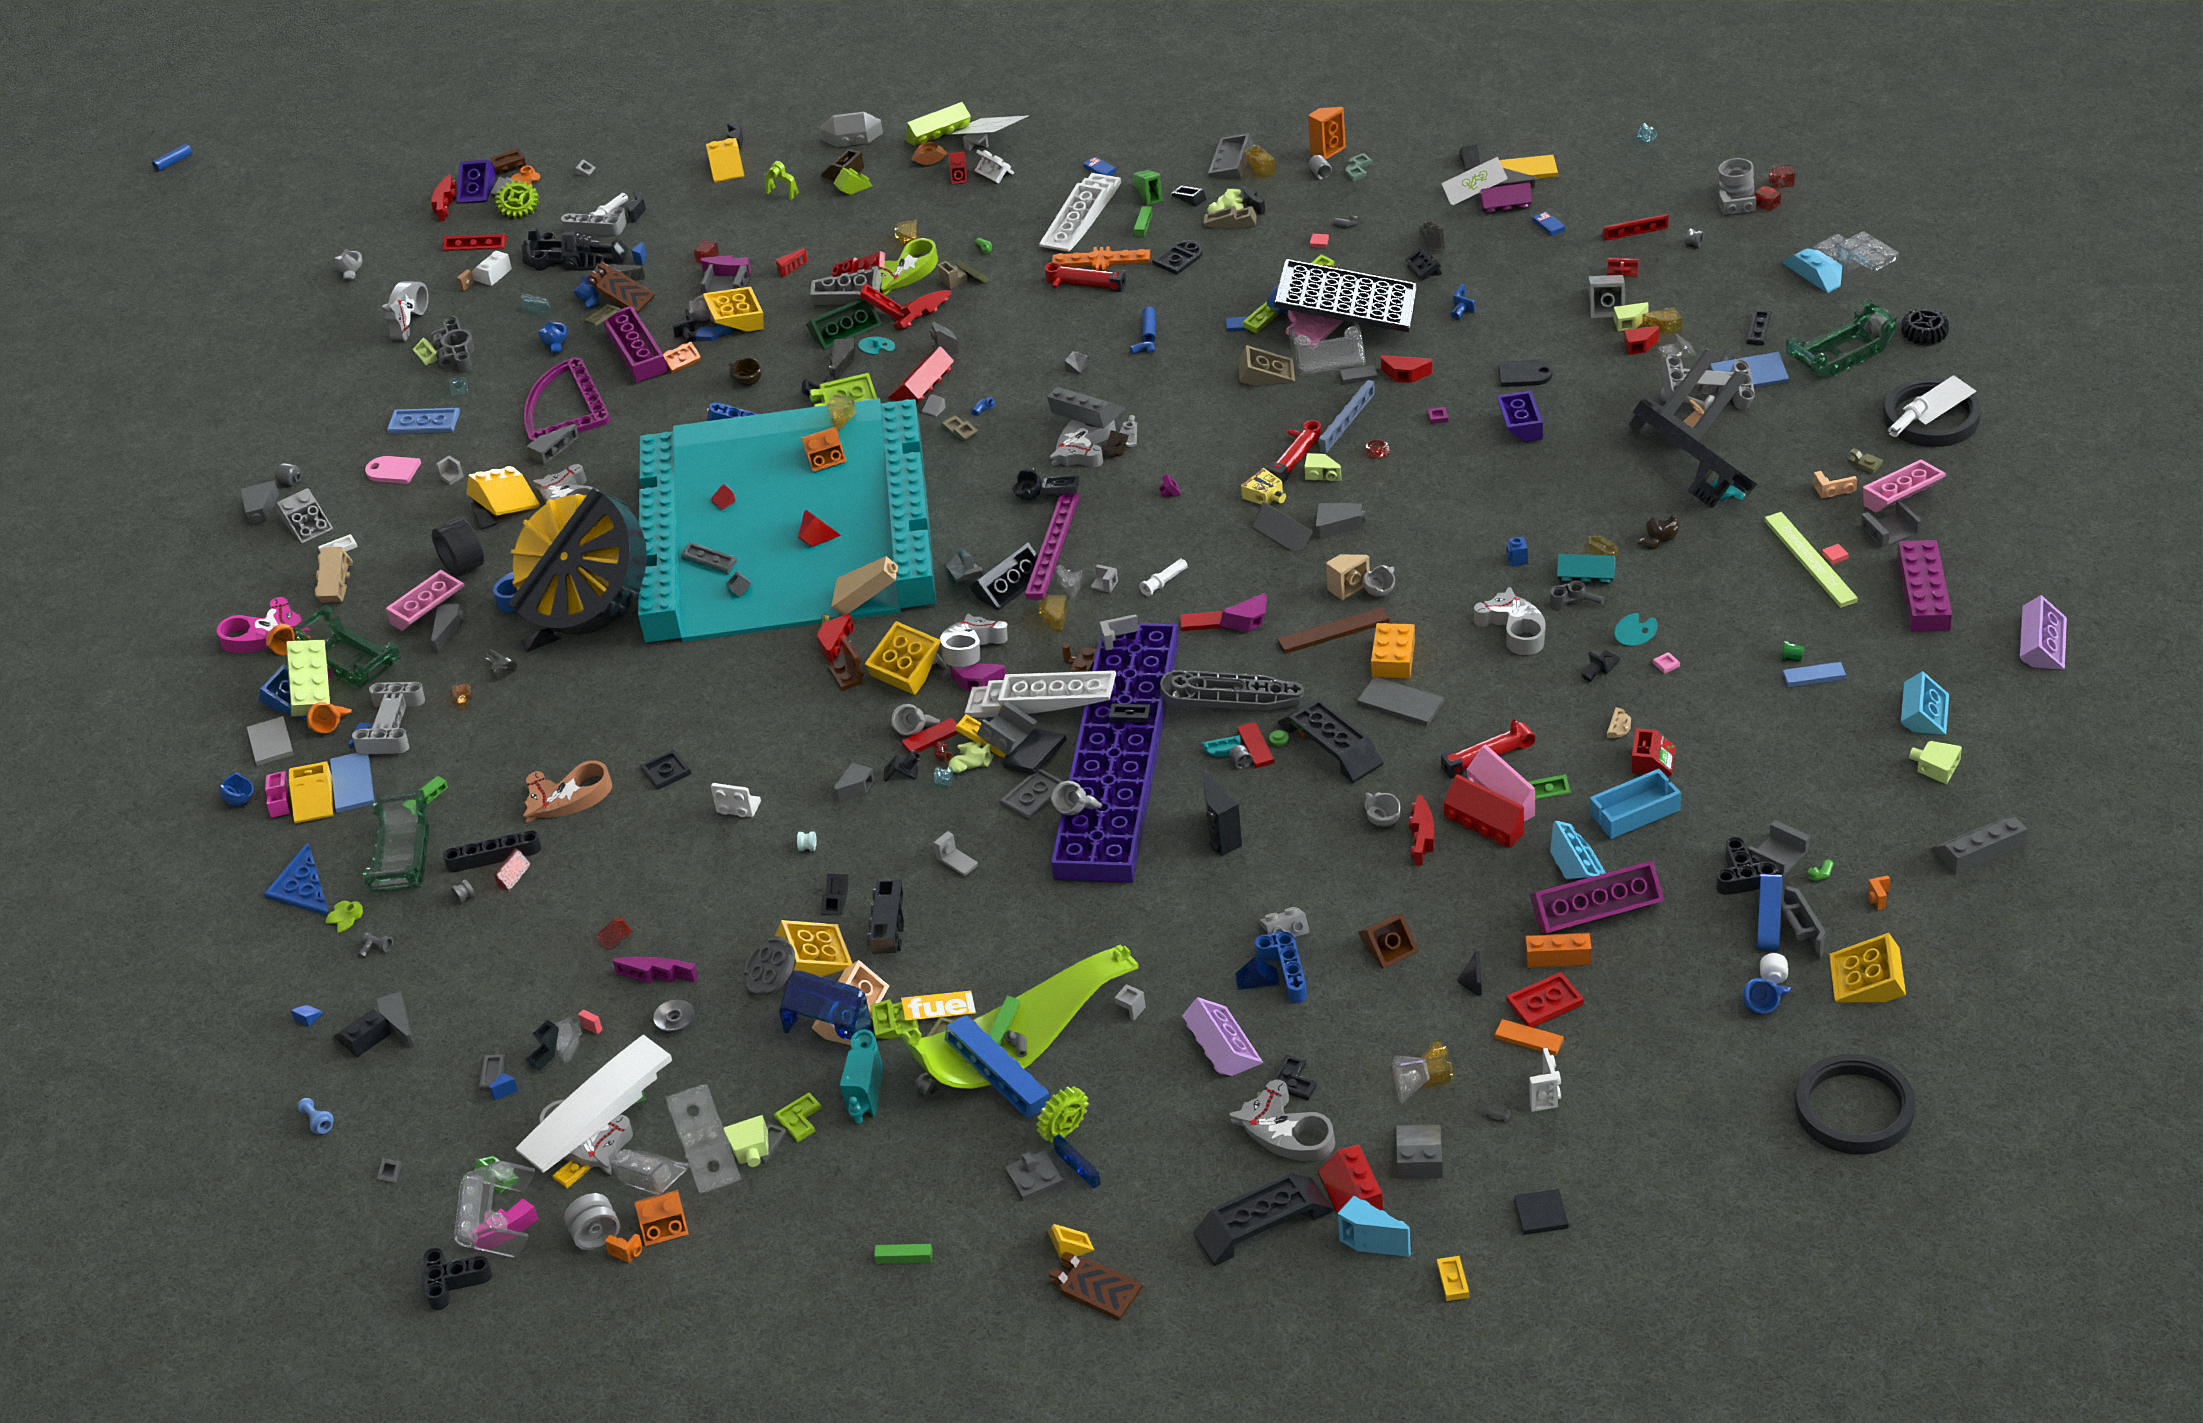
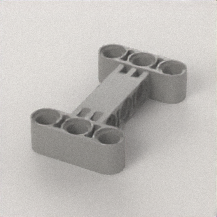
M1673 354L1667 356L1661 368L1667 401L1691 370L1683 369L1681 359ZM1739 359L1734 362L1730 372L1706 370L1690 393L1718 395L1737 370L1746 376V379L1732 397L1735 407L1739 410H1745L1750 406L1755 396L1749 364Z
M419 682L375 683L370 686L369 692L373 706L378 707L379 711L372 729H358L353 732L352 738L355 750L359 754L404 753L409 749V742L405 729L399 728L406 707L420 706L425 702L422 684Z

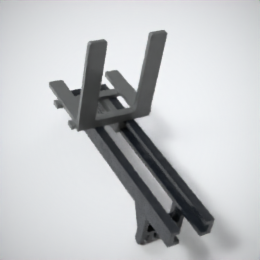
M1706 348L1663 407L1633 386L1631 389L1639 394L1637 398L1641 401L1633 410V415L1630 419L1627 420L1625 418L1624 422L1637 431H1640L1647 422L1699 460L1700 463L1695 481L1688 489V492L1709 507H1714L1731 484L1749 496L1757 483L1699 442L1746 379V376L1736 370L1693 428L1674 415L1717 356ZM1713 471L1719 475L1715 487L1706 482Z

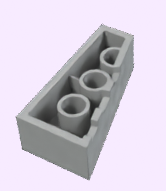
M878 266L872 267L870 270H857L858 272L852 274L843 273L839 277L830 276L812 280L810 296L814 305H846L861 298L859 294L864 283L880 292L881 274Z

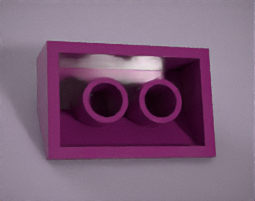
M1530 183L1481 189L1477 195L1481 209L1486 211V213L1496 212V209H1502L1503 211L1512 210V207H1519V209L1528 208V205L1532 203Z

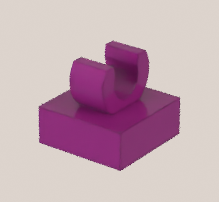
M1168 474L1162 477L1164 484L1158 487L1163 497H1169L1170 494L1174 497L1181 495L1178 484Z

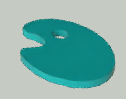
M868 337L862 339L858 343V347L867 354L877 355L879 349L892 352L895 349V344L884 337Z
M1633 613L1620 620L1615 627L1614 636L1619 643L1626 646L1644 644L1656 634L1658 624L1653 617L1649 618L1645 623H1640L1639 614ZM1647 628V633H1643L1642 629Z

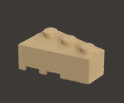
M322 547L321 554L318 555L319 570L316 573L318 585L315 587V596L321 603L342 602L347 585L344 584L345 578L350 576V573L347 572L348 566H352L353 561L343 547Z

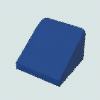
M641 242L631 251L634 262L643 265L646 252L644 243Z
M309 1005L291 1010L294 1020L310 1026L323 1013Z
M502 1073L489 1086L494 1100L518 1092L515 1079L505 1073Z

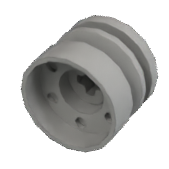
M1734 158L1720 164L1718 168L1720 191H1726L1731 199L1747 198L1754 193L1753 164L1749 160Z

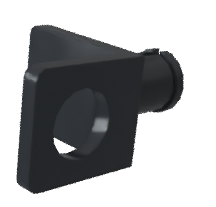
M685 309L687 321L673 326L674 337L683 335L686 343L690 342L689 339L695 342L696 337L692 333L696 331L694 319L688 309Z
M1604 650L1600 656L1589 651L1588 655L1591 664L1581 674L1582 678L1591 682L1599 671L1608 674L1620 661V657L1608 650ZM1611 657L1613 661L1607 665L1604 658Z
M912 750L906 759L895 755L884 768L883 781H888L896 771L912 779H917L918 766L916 764L922 759V755L918 751L915 754L916 750Z

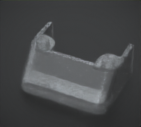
M1352 322L1353 327H1349L1344 331V337L1311 342V339L1305 335L1295 337L1293 328L1290 327V350L1299 375L1310 377L1365 366L1366 358L1359 324Z
M496 1161L467 1172L460 1184L454 1232L456 1242L465 1247L509 1257H518L528 1238V1234L507 1229L508 1222L506 1217L501 1213L491 1211L494 1186L525 1192L535 1173V1168L505 1161Z

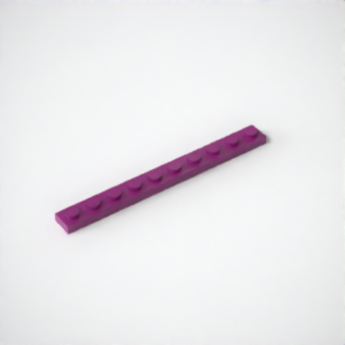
M1079 492L1060 494L1025 592L1026 600L1037 601L1044 600L1080 498Z

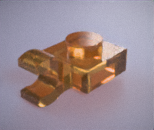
M471 683L452 686L454 703H459L460 710L467 709V700L473 699Z

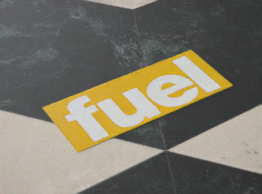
M971 991L901 998L905 1021L976 1013Z

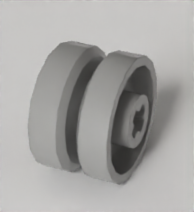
M592 1193L577 1198L568 1206L564 1214L565 1224L569 1232H571L576 1246L583 1250H594L605 1245L607 1237L609 1235L616 1237L620 1230L619 1220L608 1198L602 1194Z

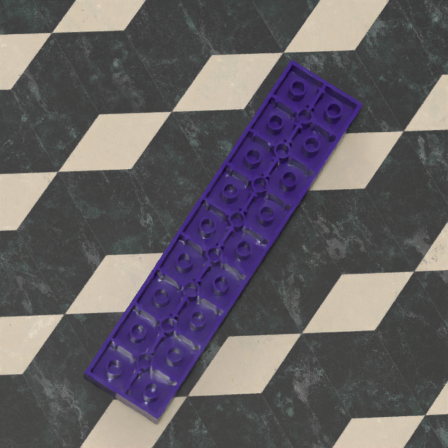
M1138 623V631L1116 635V641H1113V649L1110 650L1105 649L1100 633L1093 671H1116V677L1110 700L1085 705L1069 781L1079 784L1085 791L1086 796L1094 797L1102 804V807L1094 809L1084 807L1078 814L1061 815L1051 861L1054 880L1131 883L1134 881L1167 707V701L1160 694V683L1166 673L1174 670L1179 643L1177 624ZM1111 705H1150L1148 724L1110 723Z

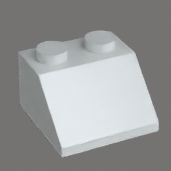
M499 251L493 252L472 271L473 279L491 286L512 269L508 254Z

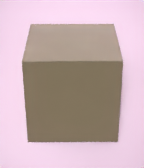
M947 261L938 264L940 281L950 289L968 281L967 274L956 265L952 266Z

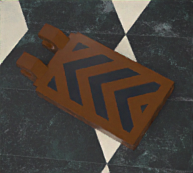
M603 262L598 265L599 270L597 273L592 271L589 274L590 279L588 283L594 286L598 293L623 308L632 306L637 314L655 296V293L618 270L610 269Z
M1066 1251L1062 1255L1061 1261H1063L1062 1267L1070 1270L1069 1274L1066 1275L1062 1270L1054 1267L1049 1273V1277H1051L1050 1283L1061 1288V1295L1119 1321L1143 1289V1284L1086 1257L1078 1259L1074 1254Z

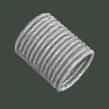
M1314 155L1308 162L1309 168L1318 179H1323V175L1327 178L1332 172L1331 166L1321 155Z

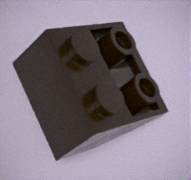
M848 149L821 174V177L835 181L842 168L848 170L851 168L859 173L864 168L862 152Z

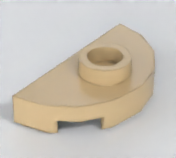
M1615 708L1607 732V738L1615 739L1622 737L1631 729V717L1623 709Z

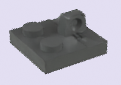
M1045 1150L1034 1155L1028 1152L1022 1155V1160L1005 1166L1008 1176L1023 1201L1063 1185V1179Z

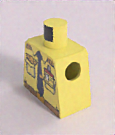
M1264 468L1241 485L1242 498L1261 505L1263 502L1270 504L1274 500L1283 503L1286 499V494L1283 493L1282 481Z

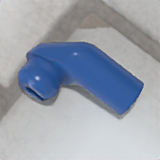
M1151 341L1130 347V352L1133 355L1147 350V353L1155 351L1154 343Z

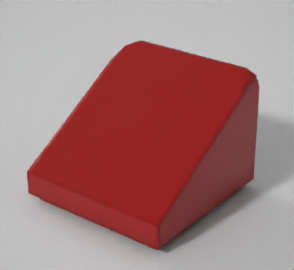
M722 484L711 498V501L721 510L736 501L733 491L725 484Z

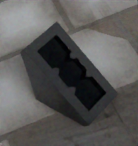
M543 629L521 640V643L526 651L529 652L557 641L561 637L556 631Z
M1475 951L1457 979L1459 984L1477 996H1482L1480 951Z

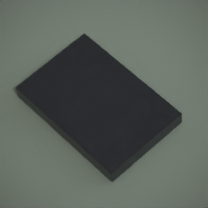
M1035 728L1002 762L1004 768L1036 774L1067 741L1066 734Z

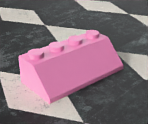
M1923 460L1914 462L1864 486V506L1875 513L1896 504L1898 500L1902 501L1935 485L1946 476V473Z
M442 570L438 571L386 608L390 624L401 631L405 630L438 605L455 595L464 587V583Z
M1486 744L1483 745L1468 766L1466 779L1524 806V822L1534 817L1535 788Z

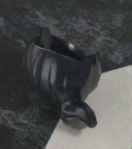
M1022 469L1019 471L1017 483L1012 488L1016 497L1031 500L1040 494L1042 481L1036 473V469Z

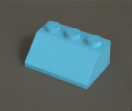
M1923 671L1905 681L1901 714L1903 726L1912 732L1946 735L1949 694Z

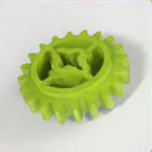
M520 180L517 184L512 181L511 185L506 183V187L501 186V191H497L498 195L495 196L498 211H502L503 216L507 214L508 219L511 216L514 219L517 216L522 219L523 215L528 217V213L533 214V209L537 210V205L539 204L536 188L533 189L532 184L527 186L526 181L521 184Z
M1073 1086L1071 1089L1066 1087L1065 1091L1059 1090L1058 1094H1053L1052 1098L1046 1101L1045 1107L1041 1109V1115L1037 1117L1040 1120L1036 1124L1039 1135L1046 1141L1053 1142L1055 1140L1058 1142L1060 1137H1066L1075 1128L1079 1127L1078 1124L1084 1119L1083 1115L1087 1112L1085 1107L1089 1105L1087 1102L1088 1097L1085 1096V1093Z

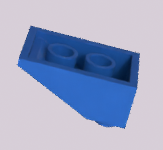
M283 664L260 688L258 700L272 709L291 715L288 667ZM295 716L304 720L307 719V716Z

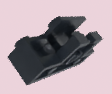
M877 880L876 889H873L872 892L874 903H871L870 908L872 918H869L870 933H867V945L871 946L872 954L897 953V951H901L902 939H899L898 932H903L904 929L902 911L904 892L902 881ZM883 925H887L886 938H881Z

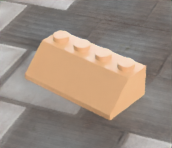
M856 961L845 968L812 1029L826 1040L851 1045L852 1036L857 1031L866 1029L872 1018L870 1005L881 1002L889 985L862 962Z

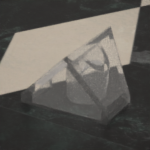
M1399 1055L1393 1057L1392 1068L1399 1103L1403 1104L1427 1080H1430L1425 1058Z

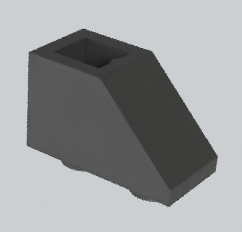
M932 322L930 334L932 340H934L932 344L933 351L941 346L948 355L959 353L958 342L953 331L936 322Z
M851 763L848 769L844 771L840 780L834 785L833 792L835 793L836 801L840 802L866 794L875 781L873 769Z

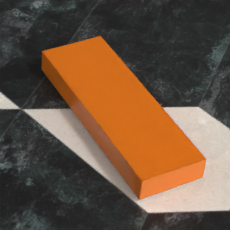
M1502 1019L1495 1033V1039L1543 1052L1544 1048H1548L1549 1054L1554 1056L1557 1055L1563 1043V1036L1504 1019Z

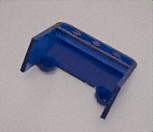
M794 970L791 973L779 1010L784 1033L788 1034L794 1023L800 1018V1015L834 1024L837 1035L842 1039L851 1040L852 1036L859 1030L873 1031L866 995L860 988L799 970Z

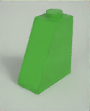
M1145 170L1133 174L1134 187L1147 205L1162 201L1159 173Z

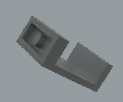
M709 265L704 273V279L700 283L703 294L744 288L749 279L747 266L740 265L736 276H715L713 265Z
M1900 500L1896 502V513L1876 520L1867 512L1862 514L1861 528L1881 548L1920 534L1922 525L1921 519Z
M1006 700L994 719L990 722L985 719L982 721L977 735L1006 755H1009L1034 730L1037 721Z
M1774 820L1770 824V836L1758 849L1750 846L1748 852L1753 864L1771 862L1776 866V875H1782V878H1784L1810 849V836Z

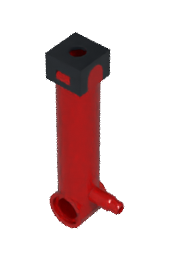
M1056 262L1048 263L1045 266L1046 281L1049 284H1053L1052 287L1054 289L1060 283L1109 288L1110 291L1122 292L1126 285L1125 270L1114 269L1113 272L1070 268L1062 267Z
M1315 420L1307 421L1303 425L1304 430L1302 432L1288 430V435L1296 437V439L1276 462H1271L1266 467L1267 471L1282 481V485L1288 480V474L1310 448L1315 443H1318L1321 436L1320 422Z
M1512 719L1510 731L1455 753L1453 750L1441 754V768L1450 779H1453L1457 774L1462 775L1463 771L1467 770L1483 745L1486 744L1498 756H1501L1518 748L1525 749L1532 746L1536 741V735L1525 723H1517L1516 719Z

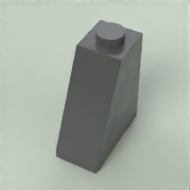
M275 480L241 489L249 525L267 521L279 496Z
M1319 503L1316 520V539L1360 529L1362 522H1366V511H1362V504Z

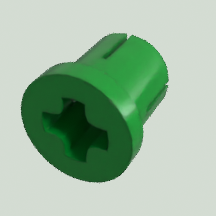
M1784 641L1781 660L1801 661L1804 646Z

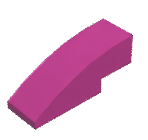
M282 771L266 775L265 791L271 818L289 814L290 803L286 772Z
M521 1199L508 1212L499 1209L468 1236L472 1249L478 1251L494 1246L528 1228L538 1220L535 1206Z

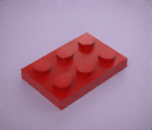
M1559 972L1507 995L1506 1002L1526 1026L1535 1027L1584 1005V998L1564 974Z

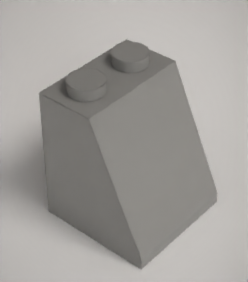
M1623 275L1589 276L1591 318L1614 317V307L1625 306V281Z

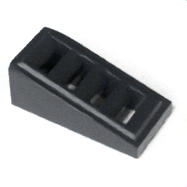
M1180 186L1171 193L1173 197L1193 206H1198L1207 200L1204 189Z

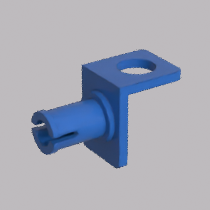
M1461 284L1453 295L1455 308L1450 313L1452 318L1460 319L1465 311H1476L1474 300L1465 297V284Z

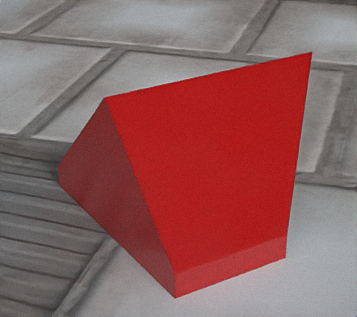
M807 509L804 511L798 539L809 547L841 536V534Z

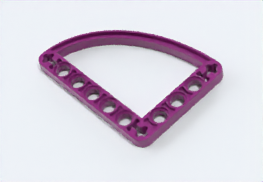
M578 357L566 360L543 374L531 389L524 410V422L530 443L542 435L575 424L578 433L610 422L609 413L583 360ZM570 370L591 414L535 431L533 414L538 397L554 378Z

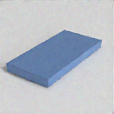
M1779 352L1740 358L1749 364L1754 388L1784 383L1789 380ZM1739 359L1711 363L1710 369L1711 371L1730 372L1734 362Z
M460 409L394 410L387 433L453 432Z
M353 753L330 759L336 812L339 813L375 804L369 754Z

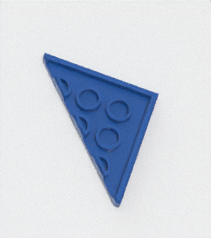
M306 844L268 888L264 896L268 899L328 916L329 912L309 844Z

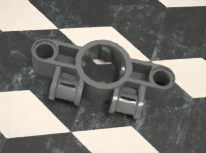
M448 317L443 321L445 328L435 330L430 335L433 347L437 350L436 357L441 368L446 369L457 366L459 372L465 373L473 368L470 355L475 350L473 338L468 330L460 328L456 317Z

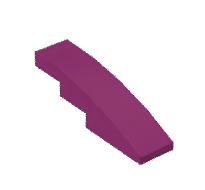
M658 957L614 958L613 960L616 974L650 984L655 978L671 983L676 978L695 982L698 978L696 965L680 960Z

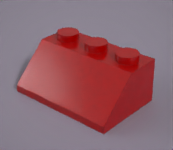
M1359 1144L1338 1150L1318 1170L1337 1215L1353 1196L1367 1201L1378 1210L1383 1209L1381 1189Z

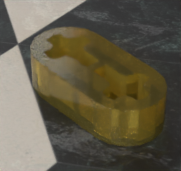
M1592 535L1588 538L1589 549L1598 555L1615 556V558L1618 556V546L1601 535Z

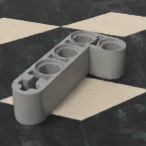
M622 207L613 208L609 215L565 214L561 217L564 232H580L587 235L616 236L621 234L627 224L625 210Z

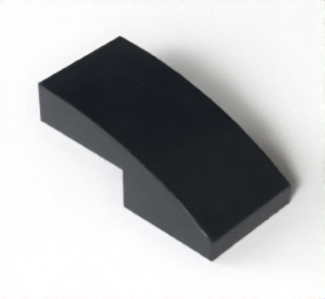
M1246 186L1243 187V197L1248 207L1252 206L1256 213L1264 214L1265 200L1257 197V191Z

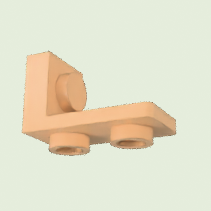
M1822 471L1814 472L1813 486L1821 499L1855 492L1857 489V478L1853 476L1829 482Z

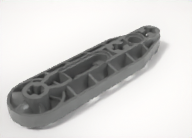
M1184 670L1166 673L1161 679L1159 689L1163 699L1174 705L1259 711L1296 707L1301 704L1304 696V688L1297 682H1285L1264 675Z

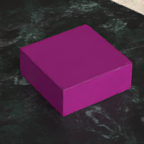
M1445 407L1428 409L1431 424L1448 422Z

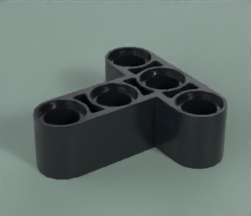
M1730 837L1726 841L1725 852L1729 868L1718 871L1716 890L1723 895L1760 890L1761 874L1776 875V866L1771 862L1753 864L1744 840L1740 837Z
M433 1247L424 1253L425 1294L433 1310H442L447 1307L450 1290L484 1284L492 1278V1271L485 1256L479 1255L446 1262L443 1251L440 1248Z

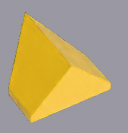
M1053 1224L1047 1230L1060 1260L1065 1251L1074 1254L1076 1257L1094 1251L1087 1233Z

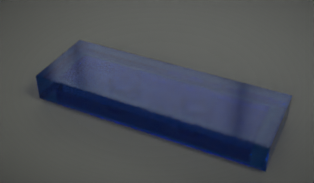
M1060 1134L1053 1137L1055 1152L1093 1189L1100 1186L1099 1171Z

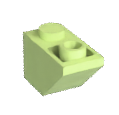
M1648 302L1614 307V322L1618 332L1636 329L1648 318Z
M1307 453L1305 480L1341 481V466L1326 454Z

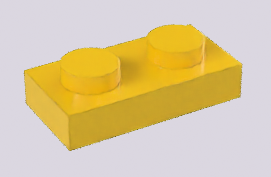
M1460 1256L1437 1259V1267L1446 1301L1469 1298V1290Z

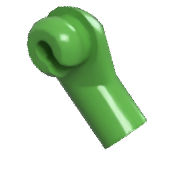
M981 238L976 239L975 245L981 247L984 254L992 251L991 242Z
M1825 860L1820 870L1817 867L1810 868L1807 872L1809 879L1816 882L1828 878L1834 863L1831 860Z

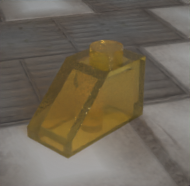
M917 220L898 222L897 229H895V238L899 239L900 244L906 246L909 242L918 239Z
M1045 595L1043 602H1040L1039 612L1042 613L1044 621L1057 632L1062 633L1068 610L1067 596Z

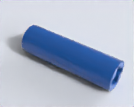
M184 144L152 161L154 169L159 167V171L191 155L192 150L188 144Z
M1146 307L1142 311V340L1144 342H1154L1156 339V312L1154 308Z

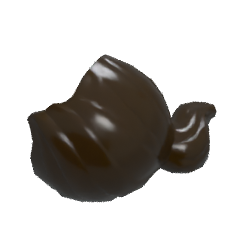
M739 358L735 363L728 364L730 366V375L741 385H753L761 378L760 364L753 358Z
M1671 515L1668 520L1664 521L1655 520L1652 517L1646 523V529L1650 538L1643 537L1639 540L1638 544L1644 545L1649 549H1656L1660 542L1672 540L1679 531L1678 518Z

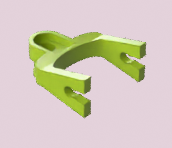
M775 161L765 174L766 194H769L771 189L773 190L776 187L773 178L780 179L788 184L789 200H792L794 195L799 193L794 177L785 172V167L780 161Z

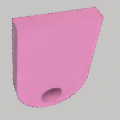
M382 456L370 461L366 465L365 472L372 481L409 484L420 466L421 460L419 458Z

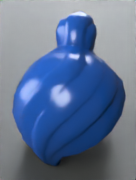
M583 276L579 287L573 292L580 300L586 301L585 306L587 309L589 307H596L599 304L597 296L600 293L596 291L594 286L588 283L590 277Z
M548 321L544 329L538 331L540 340L551 348V352L559 354L562 350L561 344L568 334L566 326L562 323H551Z
M239 773L229 775L219 786L220 797L227 804L235 807L246 804L253 793L251 781Z
M1755 978L1750 980L1744 987L1743 1002L1745 1007L1754 1014H1769L1778 1007L1781 997L1791 992V988L1776 985L1771 980L1765 981L1762 978Z

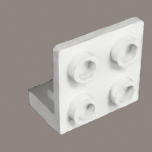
M712 783L711 785L717 812L723 815L733 814L740 817L754 816L761 799L757 796H750L748 788Z
M1548 1048L1543 1049V1075L1530 1077V1107L1532 1112L1558 1107V1099H1561L1558 1086L1561 1084L1559 1071L1555 1072V1059L1553 1055L1549 1054Z

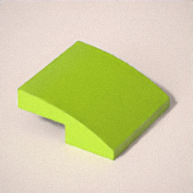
M889 999L870 1005L876 1038L893 1039L901 1037L904 1031L912 1035L915 1028L919 1030L917 1019L905 1021L902 1002L892 1004Z

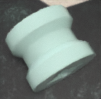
M798 832L797 847L799 852L807 849L815 851V832H810L809 834Z

